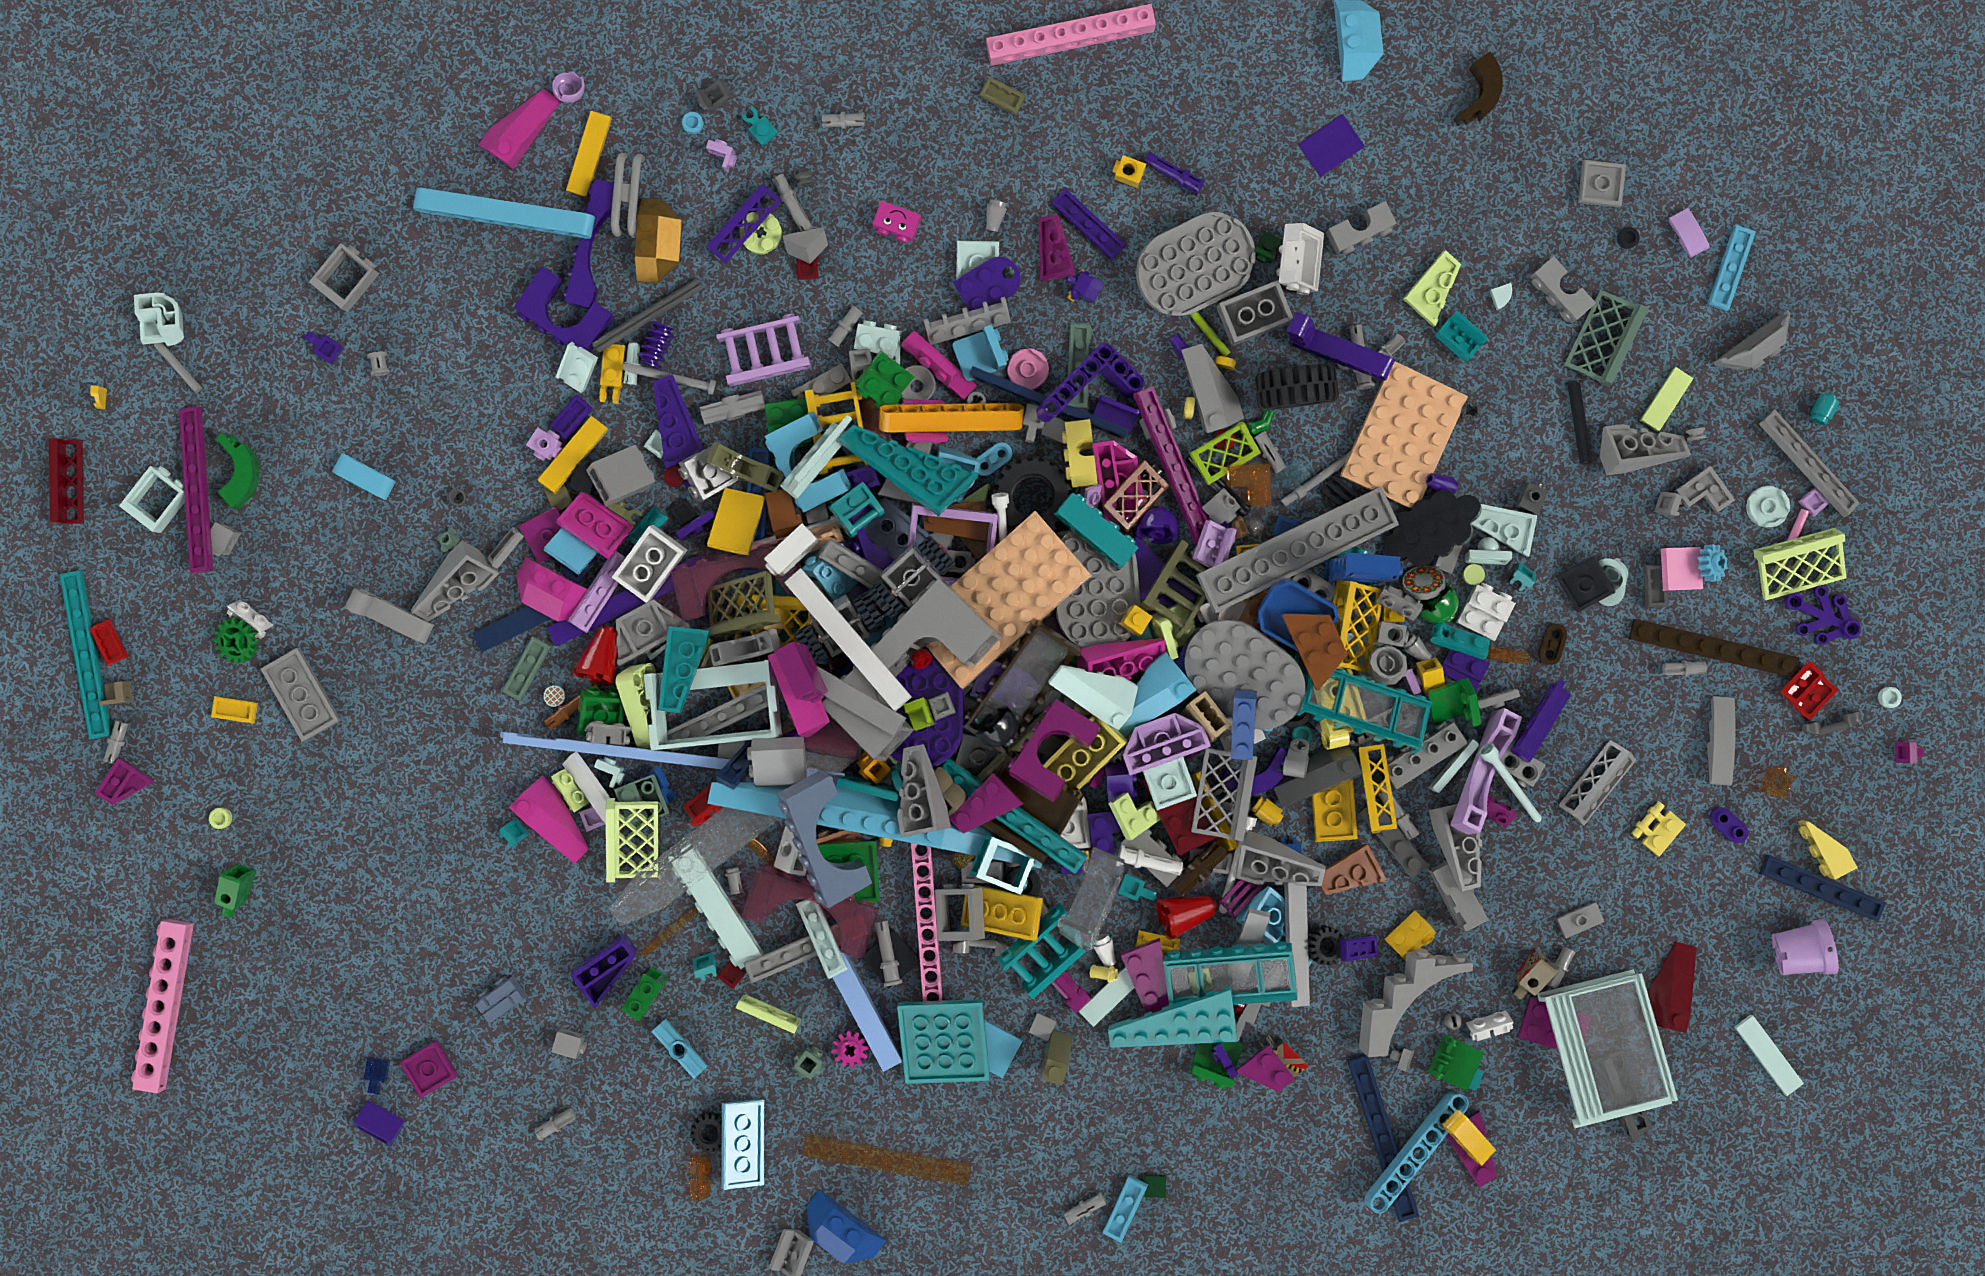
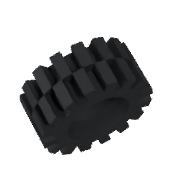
M1321 925V927H1315L1316 930L1310 931L1312 935H1308V954H1310L1308 957L1322 965L1331 966L1333 963L1337 964L1339 962L1338 958L1341 959L1340 940L1345 938L1344 935L1340 934L1339 930L1329 926ZM1328 937L1332 942L1331 949L1327 953H1322L1319 949L1320 942L1323 938Z
M714 1111L705 1112L701 1116L699 1115L691 1126L690 1138L693 1139L692 1144H696L698 1150L701 1148L703 1149L702 1152L710 1151V1153H713L714 1150L718 1151L721 1149L722 1117L720 1113L717 1112L715 1114ZM712 1124L717 1128L718 1136L715 1139L709 1140L703 1136L702 1129L705 1125Z

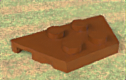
M1282 614L1281 616L1315 689L1319 690L1348 655L1331 616Z

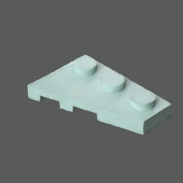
M1481 504V514L1471 525L1522 555L1529 557L1537 515Z

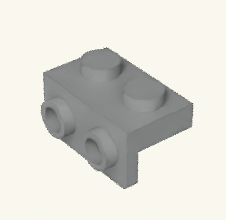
M784 1229L769 1268L774 1271H781L786 1276H801L814 1241L800 1230Z

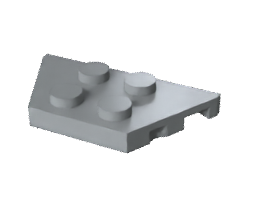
M651 600L616 619L618 666H622L666 642L668 626L691 628L690 624L655 600Z

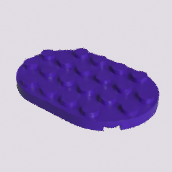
M931 652L932 660L928 666L923 669H915L909 662L895 678L912 696L906 703L923 697L928 702V699L948 692L956 713L935 720L930 708L935 724L917 731L914 730L891 754L901 764L904 748L924 744L932 767L938 766L947 761L957 751L964 735V689L956 683ZM902 705L896 712L906 717L905 721L913 728L910 717Z

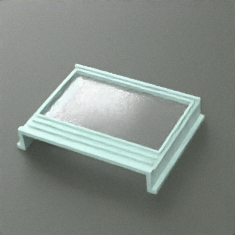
M1629 970L1537 994L1539 1002L1546 1003L1577 1115V1118L1572 1119L1574 1128L1672 1104L1671 1101L1678 1100L1642 973L1635 974L1634 970Z

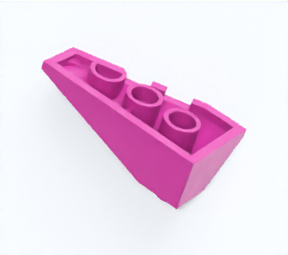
M542 89L490 127L478 145L514 169L561 101L545 89Z
M1165 639L1116 642L1080 649L1081 654L1079 657L1077 656V668L1092 673L1103 672L1109 676L1120 675L1130 680L1132 679L1131 675L1140 670L1145 671L1152 661L1165 652Z
M544 775L526 789L509 807L528 826L574 864L590 849L579 827L576 825L569 808H567L562 795Z

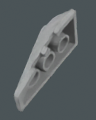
M1248 831L1242 844L1236 878L1254 884L1275 882V885L1294 883L1299 886H1322L1326 867L1271 837Z

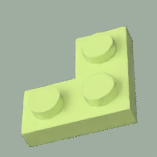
M1128 792L1122 793L1108 803L1127 841L1133 840L1160 820L1152 801H1146L1138 808H1135Z

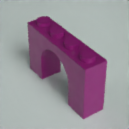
M1057 699L1053 704H1048L1043 713L1045 717L1041 722H1036L1032 729L1034 734L1030 740L1025 739L1020 747V750H1022L1018 758L1015 756L1008 766L1010 768V776L1053 803L1065 786V780L1046 769L1040 763L1037 756L1040 744L1049 736L1061 734L1070 737L1089 749L1100 732L1099 725Z

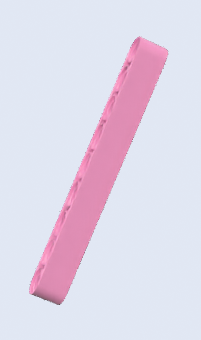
M911 843L923 1001H929L927 994L930 992L937 993L939 996L937 1001H942L931 847H927V853L920 855L916 852L917 844ZM920 865H925L929 868V873L921 876L917 868ZM927 886L931 891L930 895L927 897L921 896L919 888ZM924 907L930 908L932 916L928 918L923 917L920 912L921 909ZM924 929H931L934 932V936L930 939L924 938L922 935ZM932 950L936 956L934 959L928 960L924 957V952ZM928 971H934L937 974V978L929 981L925 974Z

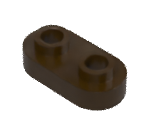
M1551 624L1544 631L1538 657L1546 665L1556 664L1561 659L1567 639V630L1563 625ZM1554 630L1558 633L1556 638L1552 637V631ZM1548 650L1552 652L1551 658L1546 657Z

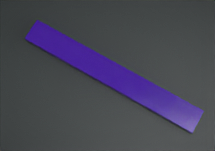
M700 555L677 565L652 600L659 599L709 575ZM628 589L610 597L588 632L633 611L646 602ZM569 619L547 627L555 646L562 645L586 632L570 623Z

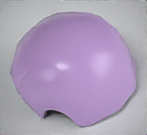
M572 71L557 75L552 82V88L557 99L564 103H574L583 96L585 84L583 77H579Z

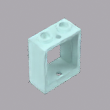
M150 466L119 505L149 530L161 533L185 503L184 483L179 479H172L170 477L171 473L162 466L159 468ZM159 477L176 490L178 494L157 520L141 508L138 502Z

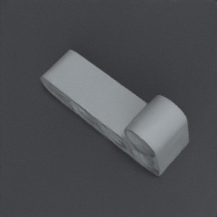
M354 588L344 607L353 613L367 616L423 644L426 643L434 627L433 623L363 589Z

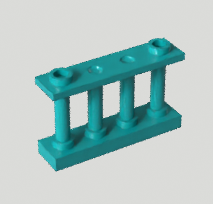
M1060 902L1040 919L1037 941L1019 938L997 958L1004 971L1012 967L1025 980L1021 985L1032 999L1096 943L1085 929L1078 933L1065 919L1069 913ZM1058 924L1072 937L1065 946H1062L1049 933ZM1042 938L1057 952L1048 961L1033 947ZM1026 952L1041 966L1032 975L1017 961Z

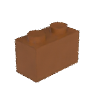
M784 489L777 490L776 493H765L772 529L776 539L789 536L798 526L803 524L800 512H796L797 505L794 497Z

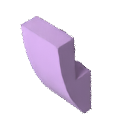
M1689 208L1669 218L1670 225L1679 236V242L1690 258L1710 247Z

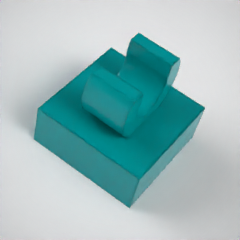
M1519 563L1514 568L1510 584L1512 585L1515 581L1519 580L1522 583L1519 586V591L1524 590L1526 586L1531 588L1536 581L1537 574L1522 563Z
M516 818L499 830L501 833L499 837H504L508 841V847H513L529 835Z
M712 952L692 959L693 972L696 978L701 977L704 981L707 974L712 973L714 977L717 975L716 961Z

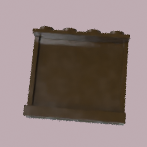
M1011 750L1005 755L1006 759L997 776L1024 802V804L1018 807L1061 836L1084 795L1080 793V789L1076 786L1065 783V786L1053 803L1010 776V768L1008 766L1015 756L1018 758L1021 754L1019 751ZM996 818L982 824V826L1040 863L1048 859L1049 855Z

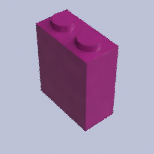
M793 641L774 651L795 698L805 702L811 701V703L821 700L823 694L827 693L828 690L807 645Z

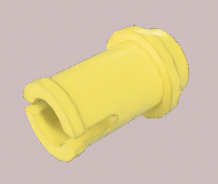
M1093 964L1090 969V977L1104 979L1112 983V981L1117 980L1118 969H1115L1114 966L1108 968Z

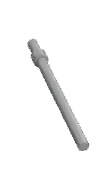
M1350 452L1303 485L1299 484L1295 487L1292 493L1280 500L1282 505L1286 507L1296 499L1303 498L1310 489L1342 468Z

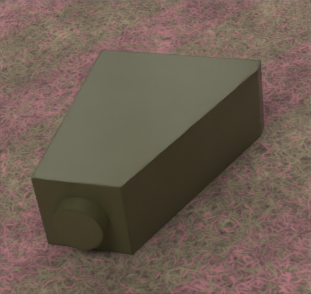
M1057 1030L1052 1031L1040 1069L1042 1080L1062 1086L1069 1065L1073 1035Z

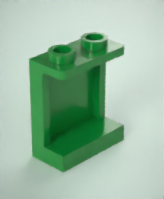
M652 966L649 972L642 976L623 1005L622 1011L640 1021L647 1014L670 977Z

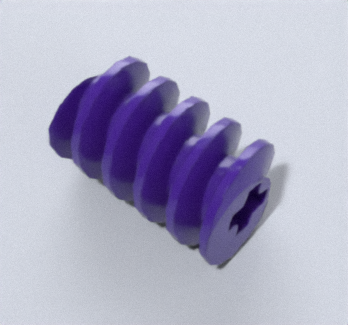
M652 321L651 324L656 329L648 330L652 337H645V341L649 345L643 344L641 346L646 352L638 353V356L642 359L639 361L656 369H662L658 361L665 362L661 353L668 354L664 346L672 345L667 339L675 338L671 333V330L674 329L662 323Z

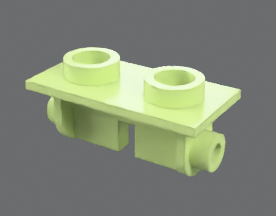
M566 769L551 776L553 780L551 783L556 786L560 794H563L569 810H573L575 813L590 803Z

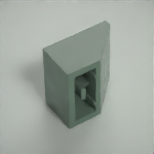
M655 774L614 789L619 802H658V818L670 813ZM622 809L625 819L633 813L629 809ZM643 809L640 813L649 818L654 813V809ZM635 816L630 823L636 827L642 824L643 821Z

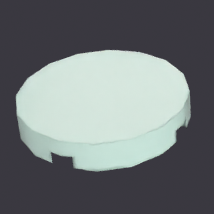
M1774 486L1759 487L1748 497L1746 504L1747 514L1751 521L1758 526L1765 528L1778 526L1785 521L1790 511L1789 498L1784 491Z

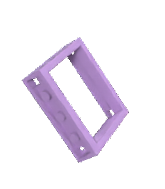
M912 503L907 549L911 545H915L918 515L937 516L922 504ZM948 507L939 516L989 522L985 555L994 548L998 520L996 512ZM941 576L942 580L950 585H953L959 579Z

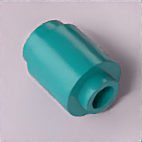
M1831 393L1820 394L1810 412V420L1816 424L1826 426L1832 420L1839 405V401L1836 400L1837 396Z

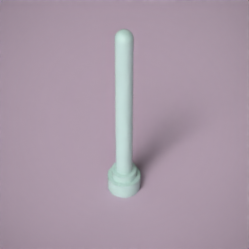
M1493 743L1483 746L1479 751L1484 761L1493 764L1534 822H1540L1542 819L1540 814L1498 758V749Z

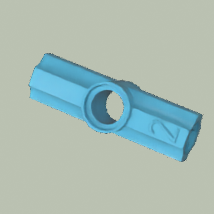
M667 1019L663 1020L651 1031L666 1047L670 1056L677 1060L693 1079L708 1066L690 1046L689 1041L683 1038ZM675 1045H683L685 1052L678 1053L675 1050Z

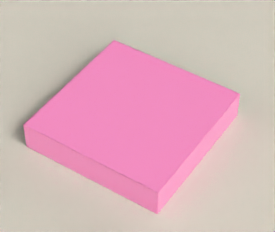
M1701 547L1661 549L1663 591L1703 589V577L1700 576L1701 571L1698 569L1697 557L1701 556Z

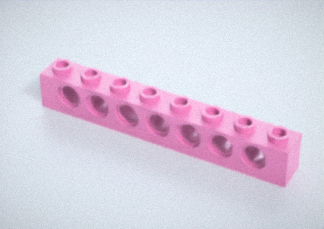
M1152 4L989 37L986 38V46L990 65L993 66L1151 33L1155 30L1156 22Z
M167 919L161 921L157 927L158 941L153 950V956L155 957L154 965L149 972L151 982L146 991L147 1006L143 1010L142 1019L144 1023L143 1028L139 1032L140 1047L135 1055V1061H137L136 1070H134L131 1078L133 1082L132 1089L159 1093L166 1089L194 925L192 922ZM170 938L175 941L174 947L169 944ZM166 959L171 961V968L166 966ZM163 980H165L168 984L167 989H165L162 986ZM159 1000L164 1003L163 1010L158 1005ZM155 1022L160 1024V1031L156 1029ZM152 1042L156 1044L157 1051L152 1049ZM148 1063L153 1066V1072L149 1071Z

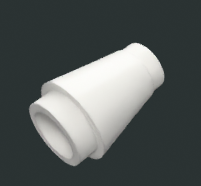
M1101 934L1093 938L1096 942L1093 948L1104 964V967L1114 965L1116 960L1112 938L1108 934Z

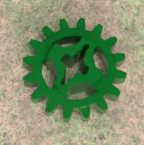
M239 617L227 619L219 624V629L214 631L218 638L213 639V642L218 643L215 650L222 651L220 657L226 655L227 662L234 660L235 664L249 661L250 658L255 657V651L260 649L256 643L261 642L260 639L255 637L258 631L253 632V627L246 625L247 622L245 620L240 621Z

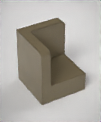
M121 681L105 684L106 700L99 701L100 705L133 702L131 682Z

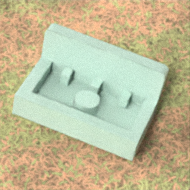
M864 320L863 324L859 323L857 326L854 349H870V352L879 353L882 350L887 355L896 356L901 331L896 330L897 326L884 324V328L876 327V322Z

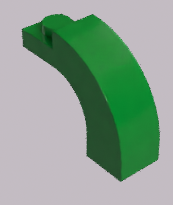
M221 433L216 439L232 457L234 474L231 480L218 493L231 508L239 510L249 501L257 488L259 463L250 445L240 443L233 434Z

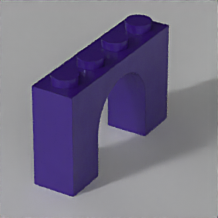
M542 266L513 307L519 311L517 316L527 323L529 320L535 322L536 325L534 327L543 334L548 331L554 335L552 340L562 346L564 343L568 345L573 342L576 347H582L591 353L594 349L592 342L603 336L615 316L594 302L577 325L570 328H560L553 325L549 318L548 307L551 299L564 281Z

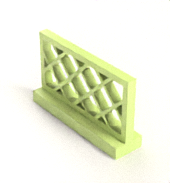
M1832 528L1753 550L1754 558L1758 560L1763 599L1769 600L1846 579L1842 542H1845V533ZM1836 545V552L1832 558L1826 556L1825 553L1828 548ZM1815 551L1818 554L1811 564L1804 560L1809 552ZM1796 557L1798 560L1791 569L1784 566L1789 558ZM1822 557H1825L1829 562L1821 571L1816 565ZM1772 562L1778 564L1771 575L1766 573L1765 564ZM1804 562L1807 565H1809V567L1807 568L1805 573L1802 576H1800L1795 572L1799 568L1801 563ZM1835 563L1838 565L1839 574L1830 576L1827 573ZM1783 567L1789 572L1781 582L1775 577ZM1813 569L1819 571L1820 574L1816 580L1811 582L1807 580ZM1793 575L1800 578L1795 586L1789 587L1786 585ZM1773 580L1780 583L1776 591L1769 593L1768 587Z
M606 798V882H615V878L658 877V802H615V798ZM619 809H629L633 813L625 819L619 814ZM643 809H654V813L649 818H646L640 812ZM635 816L643 821L637 828L630 823ZM625 825L632 830L627 837L619 832ZM646 825L654 830L648 837L640 831ZM636 834L643 839L637 846L630 841ZM625 843L633 849L627 855L619 850ZM647 843L654 848L648 855L641 850ZM636 852L643 857L637 864L630 859ZM648 861L654 866V871H645L641 866ZM625 862L633 867L629 871H620V866Z

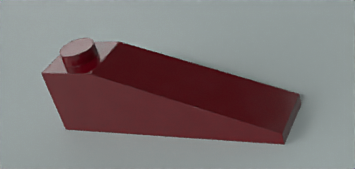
M1675 942L1664 960L1658 975L1652 981V985L1647 993L1656 1025L1659 1027L1687 1033L1692 1006L1696 946ZM1640 1005L1637 1020L1645 1022L1643 1011Z

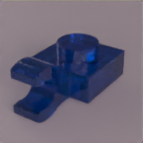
M374 1057L367 1058L364 1079L370 1080L367 1095H379L380 1082L387 1081L390 1060Z

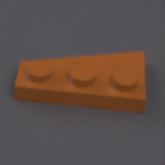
M1363 844L1326 867L1323 883L1319 888L1322 894L1328 895L1350 890V888L1384 882L1387 879L1369 845Z

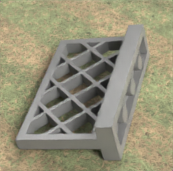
M1205 748L1191 832L1243 841L1257 757L1253 756L1252 760L1242 759L1241 767L1233 772L1227 763L1231 760V752ZM1209 753L1218 754L1223 762L1212 768L1208 763ZM1222 755L1230 756V757H1228L1227 759H1224ZM1225 764L1231 774L1221 781L1215 770ZM1238 772H1240V774H1239V779H1238L1237 776L1235 775V774H1237ZM1213 773L1219 783L1208 789L1204 783L1205 777ZM1234 777L1238 785L1237 789L1230 793L1223 783ZM1221 785L1228 795L1217 801L1211 792ZM1209 794L1216 804L1205 811L1201 805V799ZM1230 797L1234 803V809L1226 814L1220 804ZM1218 806L1224 816L1214 823L1208 812ZM1206 815L1212 825L1205 830L1198 829V819ZM1227 819L1231 824L1230 833H1221L1216 825ZM1214 827L1217 832L1210 831V829Z

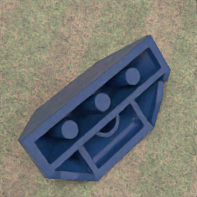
M821 1189L818 1190L807 1205L810 1239L843 1264L874 1258L887 1241Z

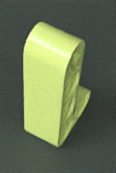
M651 663L632 665L620 672L616 677V686L629 725L632 727L631 731L635 743L640 749H651L648 726L652 725L650 699L646 700L644 674L656 673L655 667Z

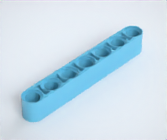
M1456 1091L1447 1092L1369 1189L1364 1201L1372 1211L1381 1214L1391 1206L1449 1133L1443 1127L1444 1122L1440 1123V1116L1446 1114L1447 1120L1457 1109L1463 1114L1465 1113L1469 1102L1464 1095ZM1459 1097V1104L1453 1107V1100ZM1433 1130L1432 1138L1427 1140L1426 1134ZM1420 1147L1419 1154L1413 1156L1414 1149ZM1406 1164V1171L1400 1173L1401 1165ZM1393 1180V1187L1391 1189H1387V1183ZM1380 1197V1203L1377 1206H1373L1374 1199Z

